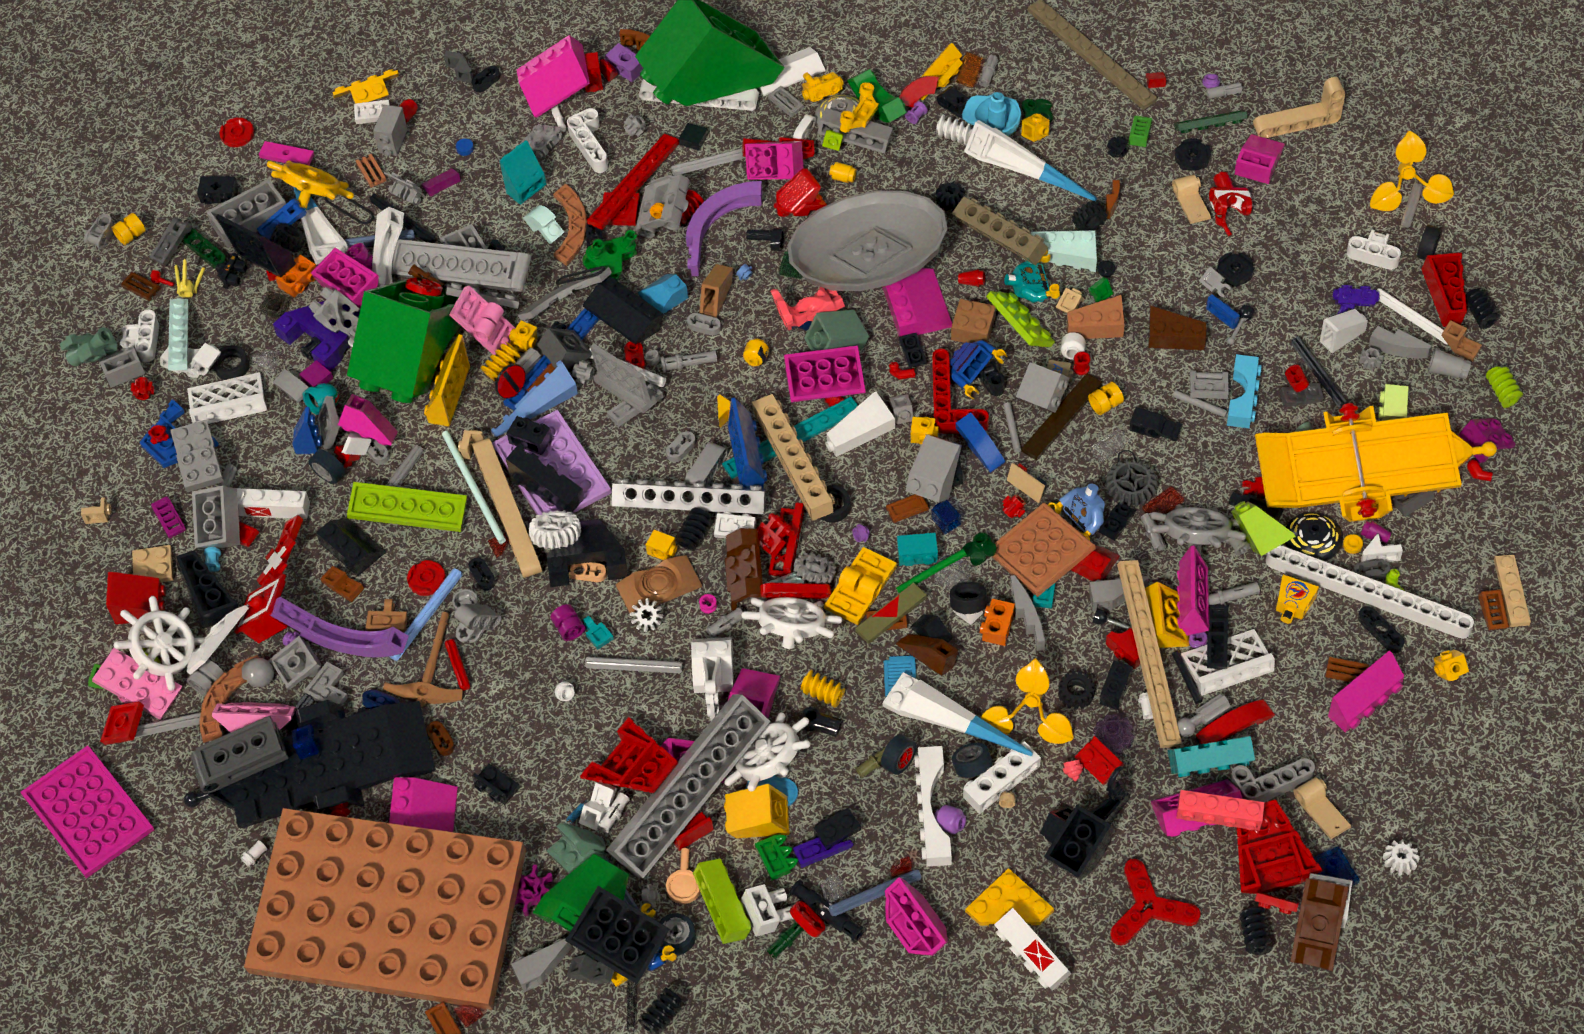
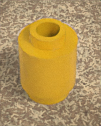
M839 162L831 165L829 175H832L831 178L833 180L845 183H853L857 173V169L853 168V166Z

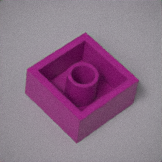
M317 360L299 374L301 381L309 387H316L317 384L329 383L333 379L332 373Z

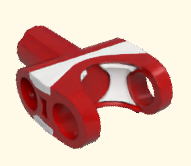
M1227 172L1216 174L1214 176L1216 187H1212L1209 191V200L1216 214L1225 215L1227 207L1237 209L1242 215L1249 216L1252 211V200L1246 187H1234Z

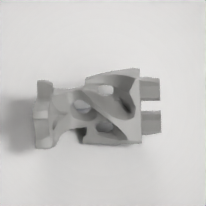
M325 287L320 295L326 301L321 305L314 300L309 305V308L314 313V318L324 327L334 333L341 331L347 334L350 338L348 344L353 347L359 319L353 314L360 309L338 290L335 289L333 291ZM342 305H348L350 307V311L344 310L342 308ZM332 318L336 320V325L334 326L329 322ZM345 320L351 321L352 325L350 328L345 327Z

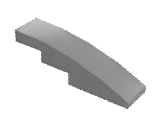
M1011 575L1010 586L1013 603H1015V618H1024L1026 635L1034 634L1036 650H1044V634L1035 606L1016 576Z

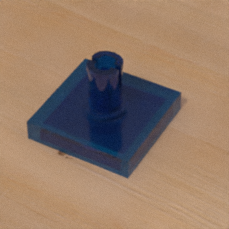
M1339 846L1313 857L1322 868V871L1317 875L1352 880V886L1360 882V879Z

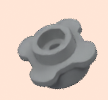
M648 884L647 888L642 890V900L644 904L649 903L652 908H655L659 894L657 889L652 887V884Z

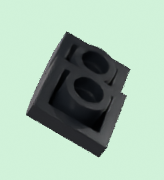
M917 333L900 336L898 340L908 368L926 365L927 361Z
M1119 502L1110 511L1109 517L1100 526L1098 532L1115 541L1131 521L1136 510Z

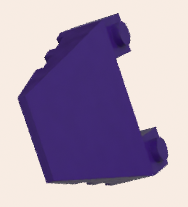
M342 305V308L344 310L350 311V307L348 305ZM309 306L285 312L273 323L277 336L289 345L304 332L311 337H317L321 343L311 351L314 361L317 360L329 371L342 361L344 352L350 347L348 344L349 336L341 331L334 333L324 327L314 318V313ZM360 311L355 312L353 315L359 318ZM335 319L329 320L331 325H336ZM344 321L345 327L350 328L352 325L351 321Z

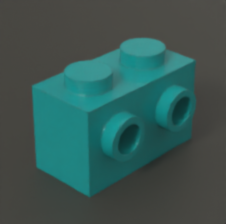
M936 533L897 536L899 566L938 563Z

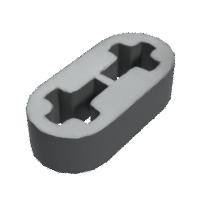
M1384 559L1360 562L1354 566L1353 572L1362 575L1359 570L1365 572V575H1363L1373 580L1386 578V574L1390 571V564ZM1378 566H1381V568L1384 569V571L1378 569Z

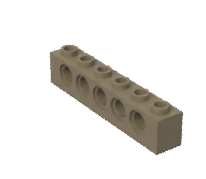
M964 196L951 213L964 225L1035 266L1048 249L1043 243L1045 240L1037 234L1035 236L1031 235V232L1025 227L1020 229L1019 225L1011 219L1006 221L1002 214L999 212L994 214L991 208L986 205L980 206V202L974 198L968 199Z

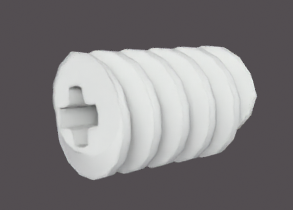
M943 114L938 121L936 134L938 133L939 137L944 136L945 139L951 138L952 141L957 140L958 143L964 142L967 145L973 130L971 129V124L968 123L964 127L965 122L962 121L958 125V119H955L952 123V117H949L946 121Z

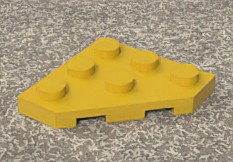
M1008 868L965 909V912L980 926L995 924L1013 908L1027 924L1040 925L1054 912V908Z

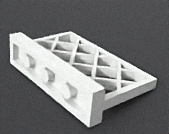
M260 372L187 388L190 405L189 413L193 423L207 419L208 424L267 411ZM257 379L253 386L248 384L250 381ZM238 384L239 386L235 390L230 388L232 385ZM244 387L249 389L245 394L240 392ZM216 388L221 389L217 394L212 392ZM225 392L231 393L227 398L222 397ZM194 393H203L199 398L193 396ZM207 396L213 397L209 402L204 401Z
M1255 629L1228 637V644H1233L1237 647L1235 651L1227 650V655L1232 656L1230 661H1227V669L1217 670L1201 665L1204 659L1207 660V645L1181 653L1186 667L1197 684L1200 696L1274 671L1275 658L1272 653H1268ZM1253 637L1255 642L1251 645L1243 642L1244 639ZM1240 647L1250 650L1248 655L1239 653L1238 651ZM1256 651L1262 653L1263 656L1255 658L1252 657V654ZM1196 656L1199 657L1200 660L1198 663L1191 662L1188 658ZM1236 657L1245 660V662L1240 664L1233 663ZM1199 670L1209 672L1201 677L1197 674Z

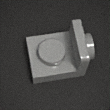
M908 395L889 398L895 423L911 422L913 410Z

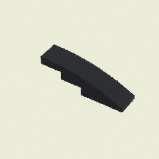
M1209 605L1207 668L1227 669L1228 605Z

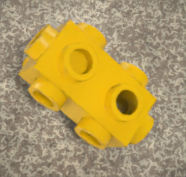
M806 72L803 74V78L807 82L802 84V96L805 101H820L825 96L835 95L840 90H843V80L841 76L834 72L814 78Z

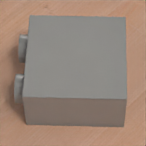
M383 106L373 130L379 153L387 156L398 155L408 130L402 107Z
M1030 362L1016 397L1056 413L1070 378Z

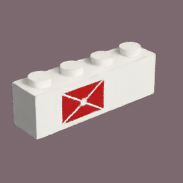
M236 488L239 516L293 518L299 515L301 518L307 519L310 501L306 491Z
M1013 908L994 924L998 929L995 933L1003 942L1007 939L1012 946L1009 949L1017 958L1021 955L1026 960L1023 963L1024 966L1031 973L1035 971L1040 976L1037 980L1045 989L1049 986L1053 991L1071 975L1070 971Z

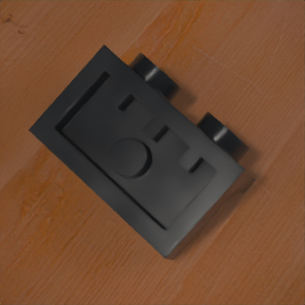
M488 764L479 775L476 773L472 775L474 787L480 792L485 791L488 793L489 797L496 803L501 802L505 805L520 789V784L491 764Z

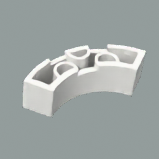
M204 343L200 349L188 348L187 370L171 371L178 374L184 372L188 377L198 378L199 375L204 376L219 358L221 352L217 347ZM168 348L160 357V365L167 369Z

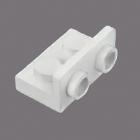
M389 100L354 104L356 124L377 122L383 106L390 105Z
M729 512L717 513L714 537L726 539V535L740 528L755 529L757 525L756 518L748 514L739 516Z

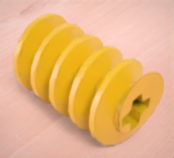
M505 342L507 345H500L501 350H495L496 355L490 356L492 361H485L487 367L483 365L480 367L494 382V378H497L501 370L510 365L509 362L516 363L514 356L521 357L518 351L507 342Z
M813 670L806 674L800 688L804 694H810L813 698L817 697L819 701L824 700L826 704L831 703V706L834 708L839 705L845 693V688L841 689L840 682L836 686H834L833 679L827 683V676L820 680V673L813 677Z

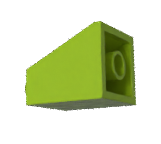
M1240 502L1231 511L1240 529L1246 534V539L1253 552L1260 556L1296 537L1293 532L1250 502Z

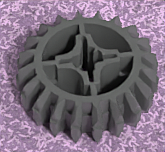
M1126 459L1124 463L1119 461L1117 466L1113 465L1111 470L1108 471L1105 481L1106 490L1109 492L1108 495L1113 497L1114 503L1120 500V504L1127 503L1129 507L1134 503L1136 508L1139 502L1143 506L1146 501L1150 502L1152 496L1156 493L1158 485L1157 477L1154 475V470L1149 469V464L1143 466L1142 460L1136 463L1135 459L1132 462Z

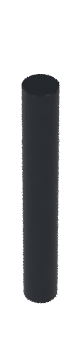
M1174 651L1172 656L1195 704H1199L1203 700L1180 652Z

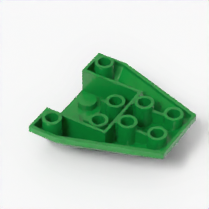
M593 854L545 893L533 914L549 924L553 921L566 930L571 931L598 886L624 901L629 874Z

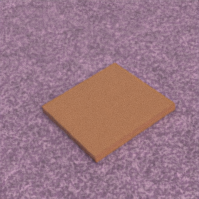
M1043 503L994 543L997 551L991 557L1011 575H1015L1019 582L1038 597L1096 548L1084 535L1046 503Z

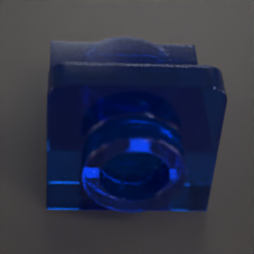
M311 724L292 731L293 746L300 759L319 753L314 739V729Z

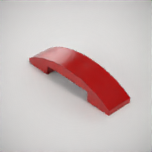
M1264 699L1254 701L1216 719L1198 732L1196 737L1201 744L1224 741V739L1255 723L1257 725L1274 717L1275 714Z

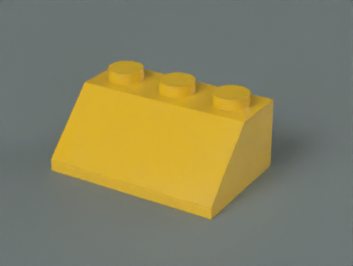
M1159 582L1146 587L1145 592L1159 648L1188 647L1189 638L1183 629L1179 628L1177 618L1180 617L1177 602L1179 601L1178 592Z

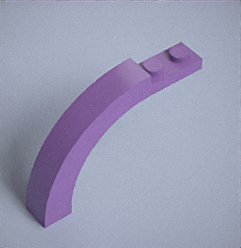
M762 181L745 182L727 187L709 197L693 214L686 232L687 247H689V255H691V258H688L687 266L688 269H691L692 276H699L701 246L706 231L719 217L732 210L747 206H762Z
M282 597L276 599L273 612L270 615L299 631V636L334 651L363 657H389L401 654L409 635L394 627L382 631H359L340 627L319 619Z

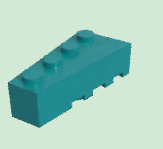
M1251 736L1167 750L1171 773L1178 774V777L1190 776L1191 771H1198V774L1208 773L1210 768L1217 767L1218 771L1230 769L1231 764L1249 766V761L1255 760Z

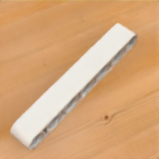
M643 79L639 97L645 101L662 102L653 94L656 86L649 84ZM751 89L694 105L753 111L757 106L759 91ZM673 100V101L671 102V103L680 104L679 102H677V101H675V100Z

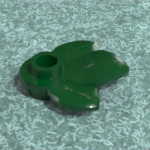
M1025 99L1022 102L1021 108L1025 118L1033 114H1041L1049 119V122L1053 121V115L1049 110L1053 105L1048 100Z
M983 532L976 534L973 541L965 544L962 548L967 554L965 557H970L973 566L982 564L987 556H994L997 551V547L992 543L991 537Z

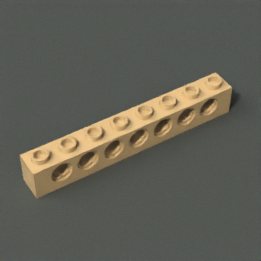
M773 394L753 401L754 415L812 521L833 513L834 498L831 493H827V486L824 480H820L817 467L812 466V459L809 453H805L802 440L797 439V432L794 426H790L787 413L783 414L781 402L776 400Z

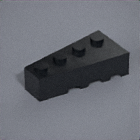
M519 443L506 458L510 480L515 485L524 487L529 493L538 495L544 502H550L555 505L561 512L565 510L566 512L573 513L584 500L583 489L565 475L559 476L550 464H547V466L542 464L538 459L539 456L533 452L531 455L524 451L525 446Z
M194 550L176 556L178 571L203 629L215 625L228 613L239 608L235 599H232L226 588H223L218 582L217 577L209 571L208 566Z

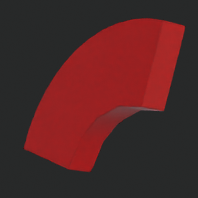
M923 76L917 78L902 90L899 98L904 102L905 106L913 108L914 103L922 96L935 94L939 77Z

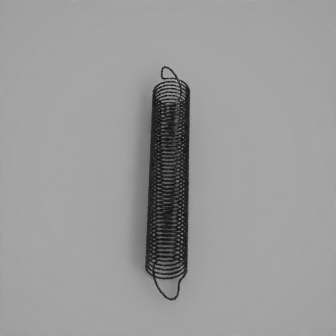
M630 980L629 983L627 982L628 1031V1018L629 1027H632L633 1023L635 1028L633 982Z

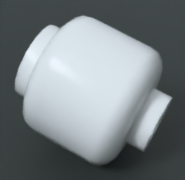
M1075 332L1066 334L1061 342L1062 355L1067 359L1074 360V355L1077 352H1085L1086 343L1084 337Z

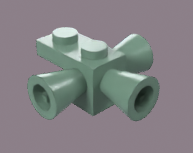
M102 327L95 335H91V333L81 336L76 334L68 335L60 343L61 350H68L66 352V359L69 364L79 366L81 363L96 362L106 354L115 353L117 342L113 338L111 331Z

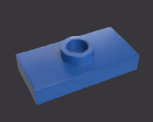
M1211 294L1207 299L1206 309L1231 329H1235L1240 315L1232 310L1228 304L1223 303Z

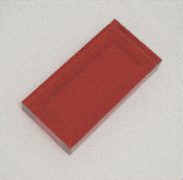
M1171 486L1142 506V510L1145 513L1158 512L1167 514L1176 505L1183 503L1184 498Z

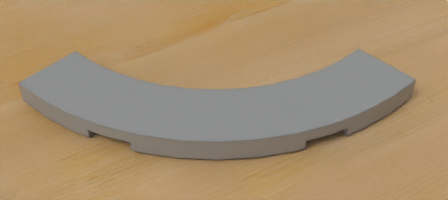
M607 267L604 272L597 276L569 282L531 304L518 314V317L522 321L534 318L557 299L561 300L572 294L574 290L604 281L612 273L610 268ZM597 270V271H595V272L589 273V274H587V275L597 273V272H599L600 270Z

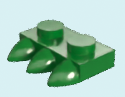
M774 835L755 843V848L771 881L791 873L790 870L798 862L796 858H786L791 853L792 847L781 846L787 838L785 835Z

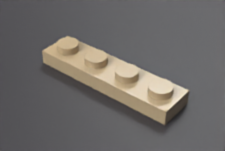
M1515 555L1495 556L1494 563L1509 626H1529L1531 621Z

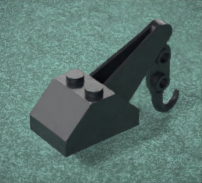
M1122 766L1117 767L1108 779L1106 791H1108L1110 798L1090 812L1077 804L1044 855L1046 860L1079 880H1082L1098 865L1108 848L1114 829L1111 823L1129 801L1130 794L1125 790V785L1120 780H1116L1120 771L1124 769Z

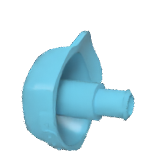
M994 92L989 96L976 95L971 97L965 105L962 118L973 126L976 121L980 120L988 126L997 128L1005 135L1010 136L1018 129L1022 114L1016 100L1005 97L1000 92Z

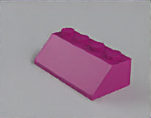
M336 247L311 272L322 287H327L333 291L335 289L338 290L359 309H361L364 291L378 287L379 276Z
M1195 545L1190 546L1179 561V570H1177L1179 586H1177L1179 595L1177 607L1180 612L1177 622L1179 628L1183 629L1187 636L1209 631L1208 566Z
M1388 651L1332 698L1328 717L1345 733L1350 728L1355 729L1363 717L1366 716L1368 718L1375 711V707L1384 705L1392 693L1397 694L1402 689L1404 674L1392 652Z
M1228 779L1188 790L1242 799L1241 791ZM1180 793L1151 801L1161 830L1167 836H1178L1181 832L1187 830L1195 831L1204 825H1216L1176 818Z

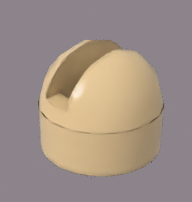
M1011 791L1010 793L1002 792L999 797V805L1003 808L1014 807L1016 800L1014 793Z

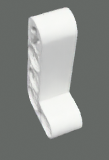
M589 108L568 118V132L592 169L597 173H603L608 169L607 155L592 134L600 126L599 116L595 109Z

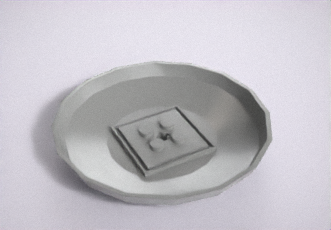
M871 191L844 197L818 209L797 226L787 245L789 263L809 283L832 291H864L891 285L917 273L937 255L947 232L945 213L930 198L907 191Z

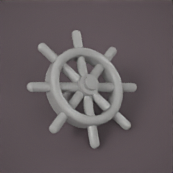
M1178 504L1175 506V510L1170 511L1167 515L1158 512L1150 514L1152 519L1165 522L1164 525L1152 526L1151 532H1166L1172 538L1177 539L1179 545H1183L1185 542L1190 543V546L1195 545L1200 555L1202 545L1212 544L1215 548H1220L1221 542L1229 538L1246 539L1245 533L1231 530V527H1239L1235 519L1230 520L1222 513H1219L1216 507L1212 509L1184 508Z

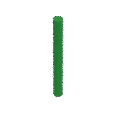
M964 549L896 587L898 593H901L913 582L917 585L967 556Z

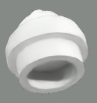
M567 681L559 683L555 688V696L560 701H569L574 696V687Z

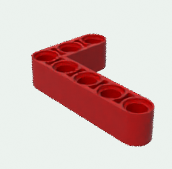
M942 348L936 349L932 355L934 418L935 426L939 427L938 433L959 434L956 429V422L970 412L984 430L987 431L989 415L984 409L951 410L949 353Z

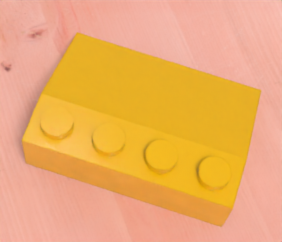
M459 334L446 353L445 359L441 361L440 373L436 375L434 390L430 392V402L425 406L424 410L428 423L450 427L470 369L463 335Z

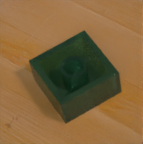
M785 251L779 268V274L781 276L802 279V275L789 263V254Z

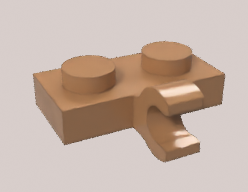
M385 599L384 611H368L366 630L382 631L394 627L404 633L406 631L408 614L407 612L394 611L395 604H393V599Z

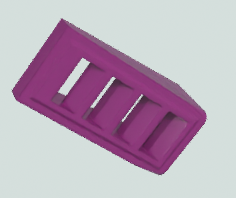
M168 496L151 504L169 539L186 531ZM176 524H179L178 526H176V527H174V528H172V529H170V530L168 529V528H170V527H172V526H174V525H176Z

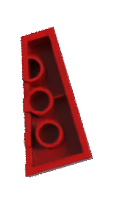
M1462 252L1427 255L1421 269L1443 327H1446L1450 320L1461 325L1467 312L1464 279L1462 276Z

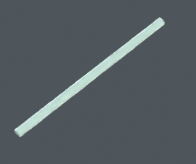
M444 431L442 436L496 539L499 544H503L506 541L449 431Z

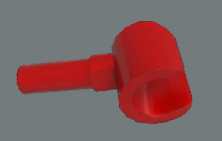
M1226 214L1221 215L1222 218L1215 215V223L1218 226H1222L1226 234L1231 236L1232 233L1226 224Z
M152 270L150 275L151 282L155 284L160 282L172 287L174 286L173 282L161 278V272Z

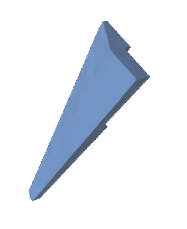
M558 361L556 363L558 367L551 374L547 372L544 375L546 379L538 386H534L515 405L516 410L510 416L505 415L503 417L504 422L501 425L491 429L495 437L506 433L516 416L532 419L578 394L576 383L563 362Z

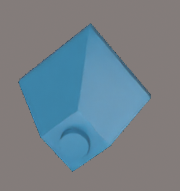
M666 274L638 292V295L663 314L688 299L687 285L676 274Z

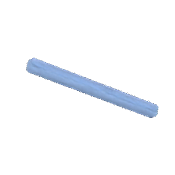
M452 569L404 632L409 637L403 653L462 577L460 570ZM403 653L389 657L397 661Z

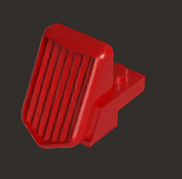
M807 168L801 169L776 192L777 208L792 213L794 216H808L811 210H818L827 206V204L822 199V196L818 194L821 189L820 184Z

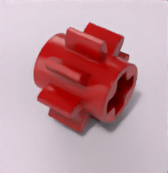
M145 377L135 379V383H131L132 395L139 400L148 399L150 394H154L153 382H150Z
M1015 494L1010 497L1008 495L1002 501L1004 503L1002 510L1010 518L1016 516L1020 518L1025 513L1024 505L1026 503L1020 496Z

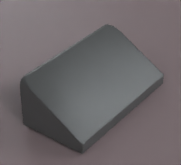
M1433 491L1412 493L1406 497L1404 495H1397L1391 499V503L1406 517L1434 500L1435 496Z

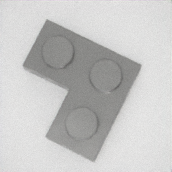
M326 662L303 691L304 694L310 695L316 702L330 700L343 705L348 696L345 692L334 687L343 676V670Z

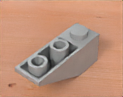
M1142 576L1144 587L1146 588L1148 587L1149 578L1148 576ZM1120 578L1106 581L1096 580L1089 584L1092 612H1096L1097 608L1104 611L1112 610L1126 601Z
M566 938L558 939L546 948H539L529 956L519 957L511 964L523 993L543 984L569 952L572 946L565 941Z

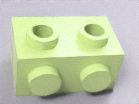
M1385 384L1384 391H1380L1379 402L1382 403V407H1379L1378 418H1382L1381 421L1407 418L1408 386Z

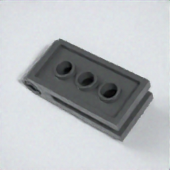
M267 716L195 748L196 751L190 755L203 793L217 791L289 759L276 722H273L271 716Z

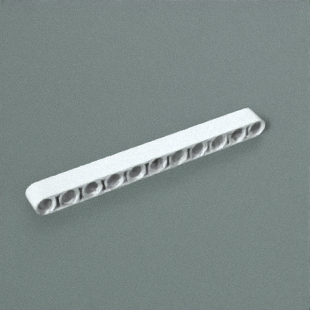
M1281 545L1267 553L1266 564L1272 569L1458 638L1464 639L1471 634L1474 620L1470 615Z

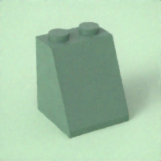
M854 310L816 313L804 339L811 351L857 345L858 350L865 346L869 335Z

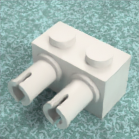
M765 884L745 890L740 901L743 904L756 937L775 932L780 922L793 919L790 914L791 906L775 910L773 905L787 900L786 893L782 894V892H785L784 888L768 892Z

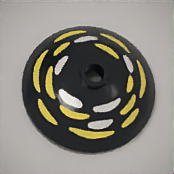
M1304 512L1298 514L1286 526L1296 536L1285 542L1287 548L1327 561L1336 556L1342 547L1343 533L1340 526L1334 519L1323 513Z

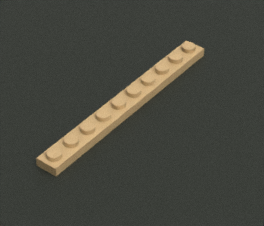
M1138 560L1120 561L1117 566L1160 748L1179 747L1182 742Z

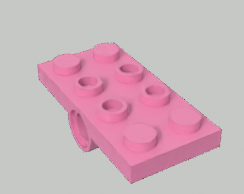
M470 286L464 287L449 315L493 355H496V349L501 350V344L507 345L505 342L510 344L509 334L515 327L502 316L504 313L503 308L496 303H488Z
M113 648L93 677L92 682L117 695L124 704L141 702L144 704L143 710L161 720L181 691L182 685L174 681L175 689L170 691L167 688L165 676L154 675L145 671L140 679H134L133 674L139 665L132 657Z

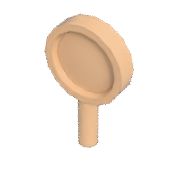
M688 848L681 849L680 870L672 873L666 882L667 895L672 901L679 904L691 903L700 895L693 872L688 870Z

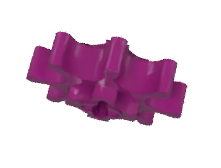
M537 865L532 866L533 870L530 875L524 876L521 874L515 905L518 903L525 905L523 908L524 916L529 915L531 906L538 905L543 895L550 890L545 888L546 884L553 881L551 873L542 878L538 877L539 870Z

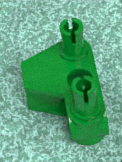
M628 230L625 236L604 242L600 239L594 240L593 244L586 249L582 259L583 265L587 269L600 266L609 267L612 273L608 277L611 276L618 280L622 272V261L630 259L637 254L635 249L636 232Z

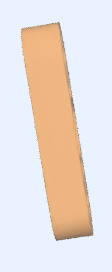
M590 562L568 565V569L570 566V572H568L569 579L602 582L607 577L606 568L600 563ZM578 567L585 569L581 574L574 573V570ZM597 570H601V573L595 576Z

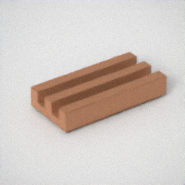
M369 154L368 158L362 157L361 161L359 159L355 161L370 188L385 182L386 177L372 154ZM370 161H371V163L373 164L374 168L376 169V171H377V173L379 174V176H380L381 179H378V177H377V175L375 174L374 170H373L372 167L370 166V164H369ZM363 164H365L368 168L369 172L375 180L374 182L371 181L370 177L368 176L367 172L362 166Z

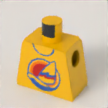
M1283 575L1276 611L1282 613L1281 621L1290 624L1294 617L1303 619L1317 597L1319 586Z

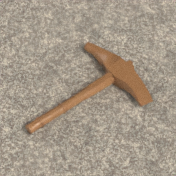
M442 612L422 682L401 685L385 682L384 690L413 702L420 701L421 707L425 706V704H442L462 700L463 689H443L431 684L439 650L443 643L444 632L448 625L449 613Z

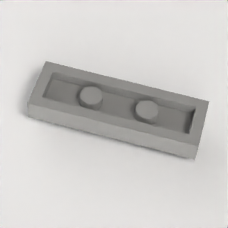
M650 383L647 385L648 393L656 397V401L663 398V393L654 384ZM623 401L609 410L607 415L619 427L641 413V411Z

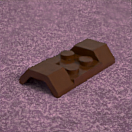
M740 528L726 535L727 558H725L727 592L730 593L731 610L733 611L736 610L738 602L748 597L762 598L760 585L763 584L757 529Z
M1306 878L1290 962L1333 971L1348 886Z

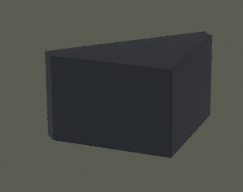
M923 614L910 626L920 636L943 639L947 643L952 640L951 634L936 615Z

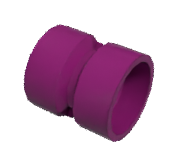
M363 243L352 245L345 254L372 271L373 255L368 253L369 250Z
M571 604L562 605L551 613V621L558 629L564 641H572L581 636L585 631L583 622Z

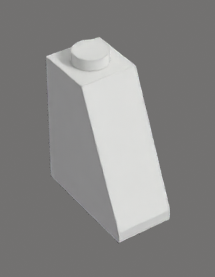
M1356 309L1326 318L1323 321L1320 342L1331 353H1334L1365 332L1368 320Z

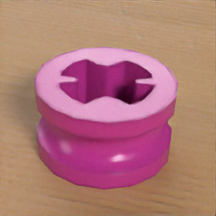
M705 594L701 596L699 600L701 611L709 614L716 610L717 601L713 595ZM708 601L711 603V606H708L705 602Z

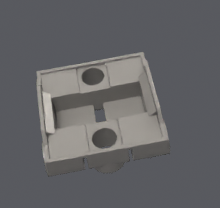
M681 174L677 176L667 175L652 180L650 185L645 186L635 231L643 237L653 238L656 228L664 226L670 230L679 229L682 213L686 211L689 203L686 200L690 180ZM655 203L664 204L661 219H655L650 214V208Z

